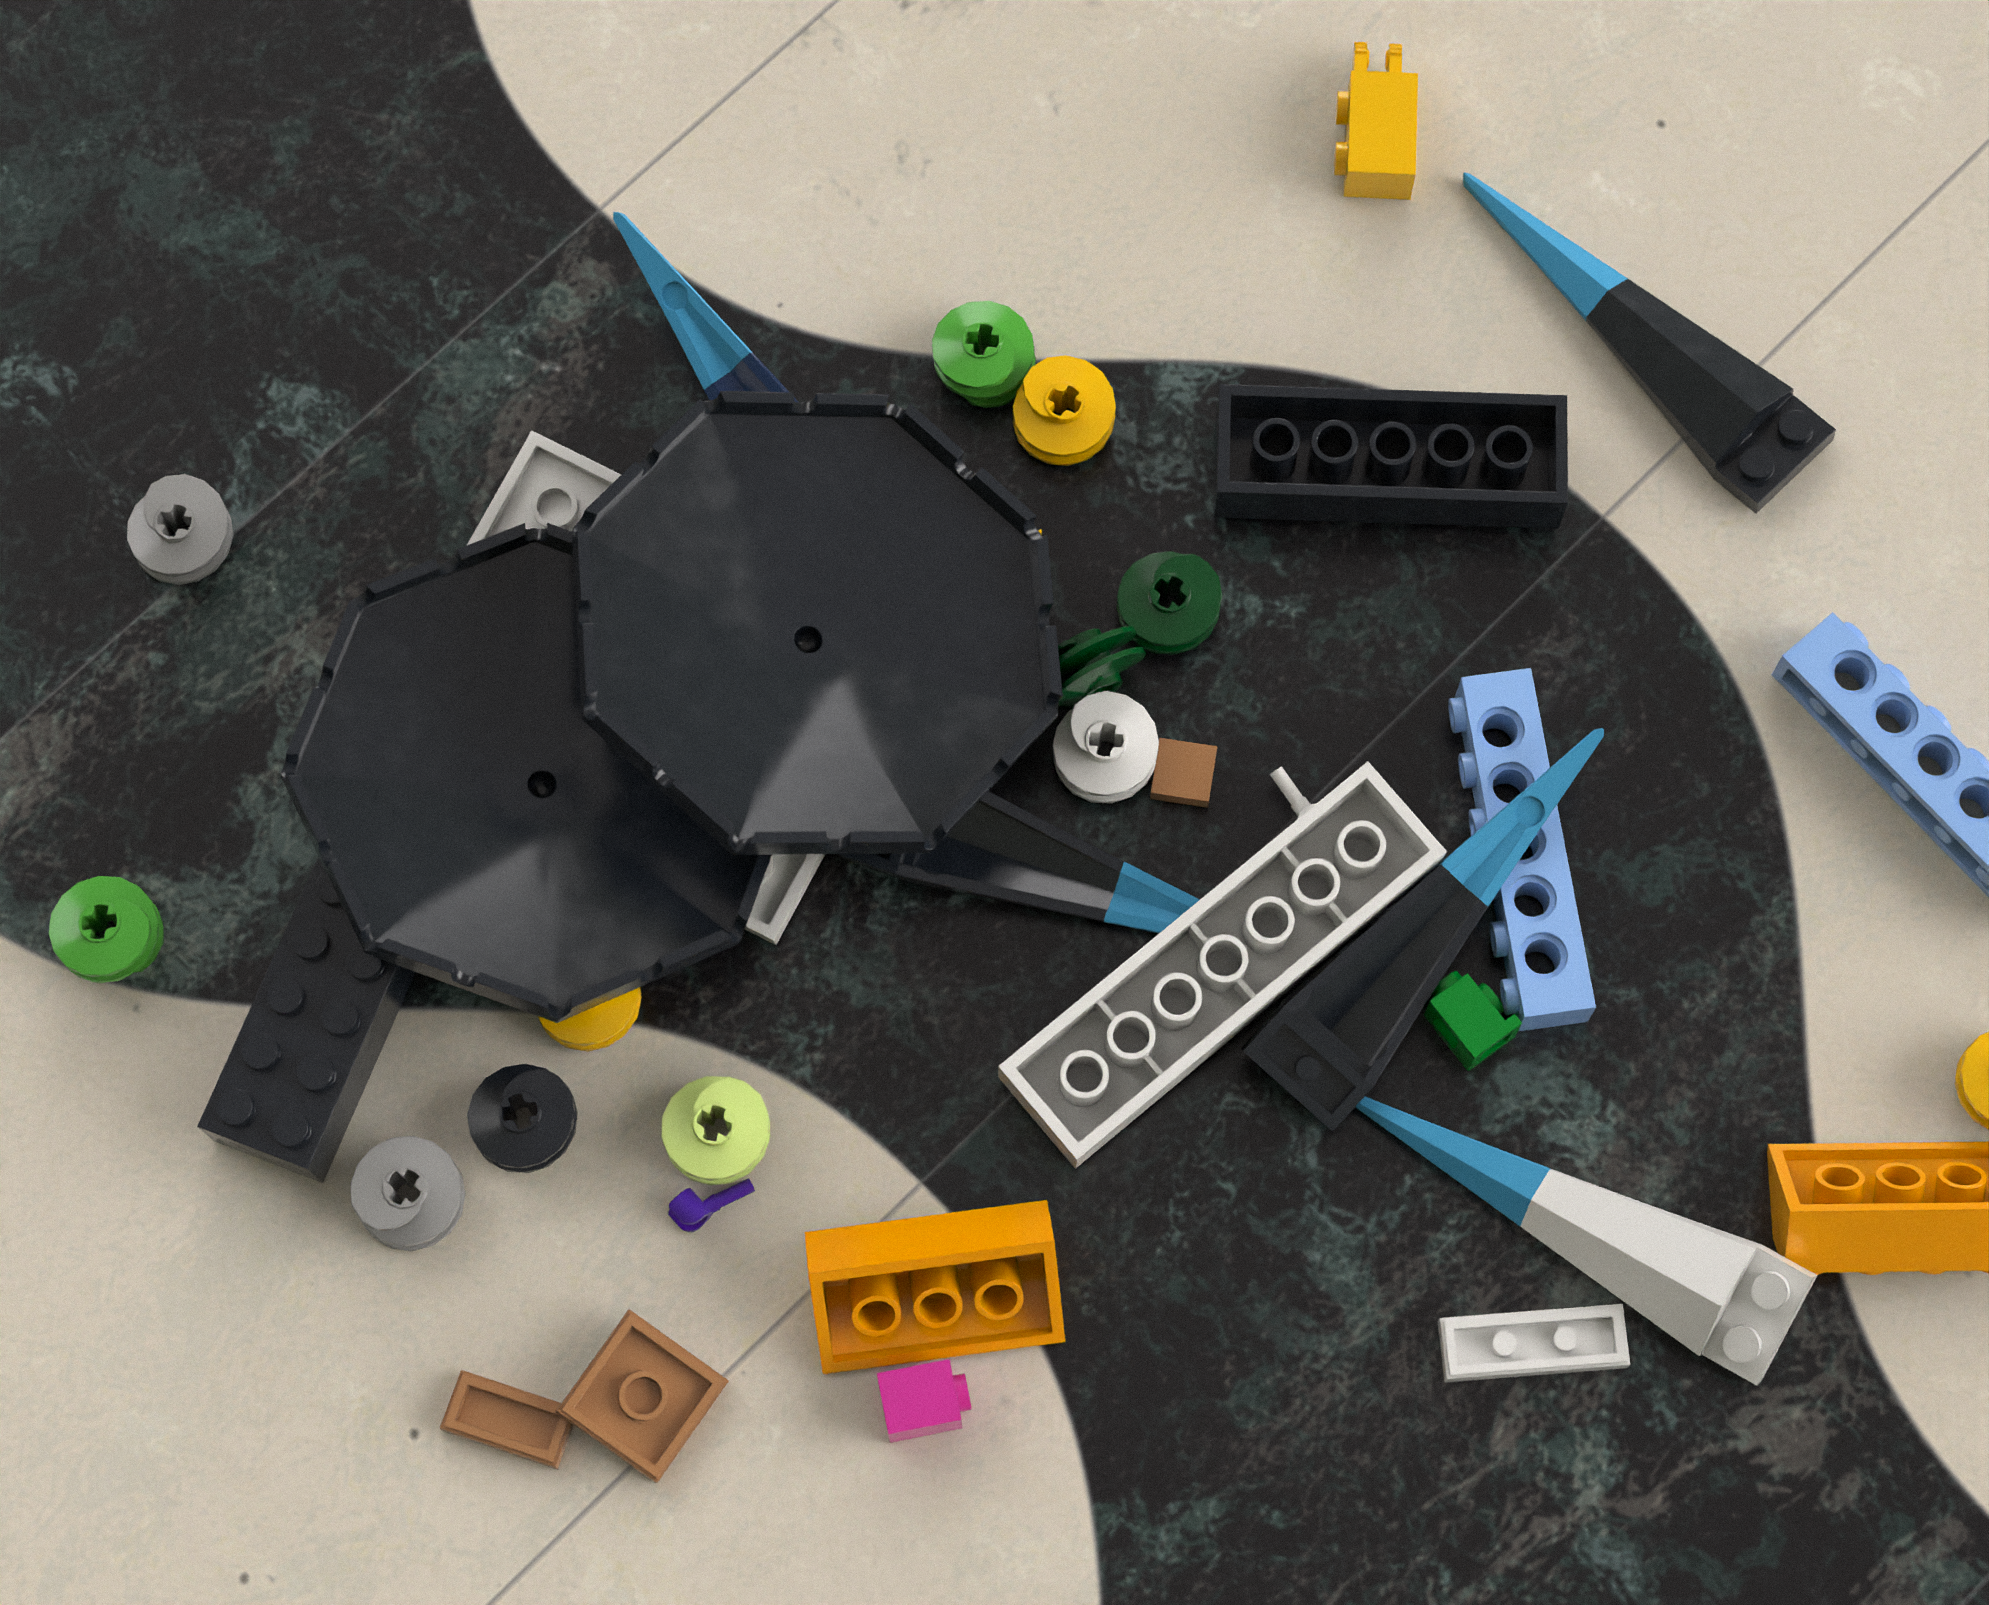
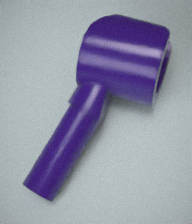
M748 1178L725 1190L712 1194L702 1201L691 1188H687L669 1203L670 1210L668 1215L683 1231L695 1232L720 1208L755 1192Z

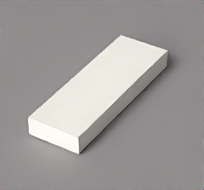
M1623 1304L1447 1317L1438 1320L1444 1382L1622 1369L1630 1366Z

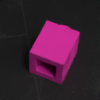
M950 1359L877 1373L890 1443L962 1429L960 1412L972 1410L965 1373L953 1375Z

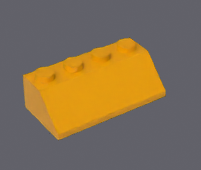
M1989 1142L1768 1144L1767 1162L1772 1233L1778 1254L1816 1275L1831 1272H1859L1866 1275H1878L1883 1272L1941 1274L1945 1271H1982L1989 1273Z
M1047 1200L805 1232L808 1277L823 1374L1065 1342L1055 1241Z

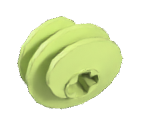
M706 1076L687 1083L671 1097L662 1116L661 1137L674 1167L690 1180L711 1186L733 1183L751 1173L765 1156L771 1136L770 1119L761 1095L745 1081L732 1077ZM716 1119H724L729 1132L728 1135L724 1136L718 1133L716 1141L708 1140L704 1129L705 1124L714 1127Z

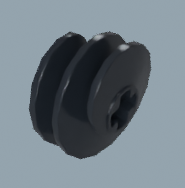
M529 1064L503 1067L486 1077L472 1095L467 1114L470 1136L484 1158L489 1163L507 1172L531 1173L549 1167L565 1154L576 1134L578 1116L574 1097L565 1082L548 1069ZM528 1107L532 1114L529 1117L531 1125L524 1129H518L514 1120L518 1119L515 1111Z

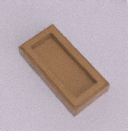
M461 1370L440 1429L443 1432L558 1470L574 1425L555 1412L560 1406V1402Z

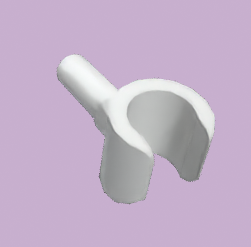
M1282 766L1270 774L1292 805L1291 808L1298 818L1315 805L1310 804L1306 797L1302 796Z

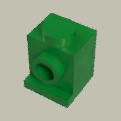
M1458 971L1450 973L1438 983L1431 994L1433 999L1430 1000L1424 1017L1467 1071L1473 1069L1514 1039L1522 1025V1022L1515 1014L1504 1020L1500 1015L1504 1012V1008L1499 998L1488 985L1481 983L1477 986L1468 973L1462 977Z

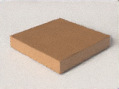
M629 1309L555 1412L656 1484L729 1380Z

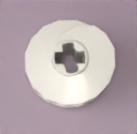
M1110 691L1087 695L1066 714L1055 732L1053 763L1059 780L1072 794L1089 802L1115 803L1132 797L1148 783L1155 769L1159 747L1155 723L1145 708L1127 695ZM1108 741L1114 743L1110 756L1097 754L1101 742Z

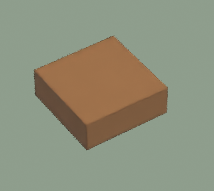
M1159 738L1150 799L1208 808L1217 746Z

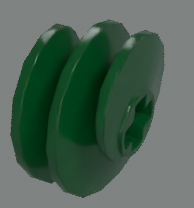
M1172 551L1149 554L1134 562L1121 579L1116 604L1121 627L1133 626L1137 632L1132 639L1133 643L1152 653L1175 655L1192 650L1210 636L1218 622L1222 602L1220 579L1210 564L1195 554H1180ZM1169 596L1179 600L1178 605L1172 602L1170 608L1159 605V599L1166 603Z
M1125 626L1105 633H1101L1100 629H1090L1058 644L1063 695L1058 703L1059 710H1072L1074 705L1087 695L1103 691L1115 692L1121 687L1123 681L1119 673L1134 666L1146 655L1143 647H1134L1112 655L1110 654V652L1125 645L1135 637L1137 632L1133 626Z

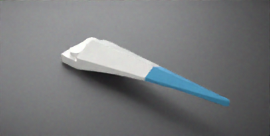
M1364 1097L1356 1105L1357 1109L1698 1356L1704 1355L1755 1385L1762 1381L1817 1277L1813 1272L1762 1244L1574 1178L1368 1097Z

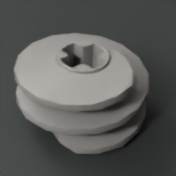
M187 474L165 476L152 483L147 494L135 505L128 520L127 541L141 568L160 582L176 585L200 581L216 571L229 554L233 539L231 516L219 493L204 480Z
M419 1137L390 1138L372 1147L357 1164L350 1184L351 1202L355 1213L359 1216L368 1232L376 1240L391 1249L416 1251L434 1246L451 1233L462 1215L465 1189L459 1169L446 1151L434 1142ZM404 1184H407L411 1189L415 1184L421 1193L413 1203L407 1198L402 1203L401 1198L397 1194L398 1189Z

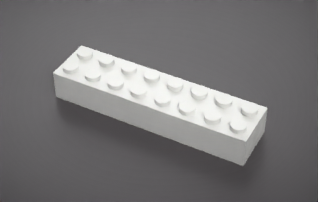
M1366 762L998 1066V1077L1076 1169L1438 866L1447 851L1369 762Z

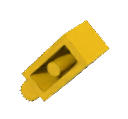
M1354 42L1352 70L1350 72L1347 91H1337L1335 125H1345V142L1336 141L1334 175L1344 176L1343 197L1410 200L1416 176L1418 73L1402 72V44L1389 43L1388 50L1385 53V69L1387 72L1367 71L1369 67L1367 42Z

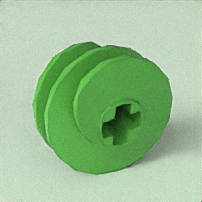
M992 301L968 302L952 309L938 323L932 338L933 359L938 377L949 390L966 398L971 405L978 407L1004 406L1014 400L1017 390L1023 384V379L1036 362L1033 335L1025 320L1010 307Z
M97 876L78 882L61 896L51 913L49 937L54 953L77 977L95 983L116 982L134 973L143 972L156 960L164 943L163 921L156 905L139 886L121 877ZM113 921L116 927L106 929L107 922ZM105 931L104 938L99 939L96 932Z

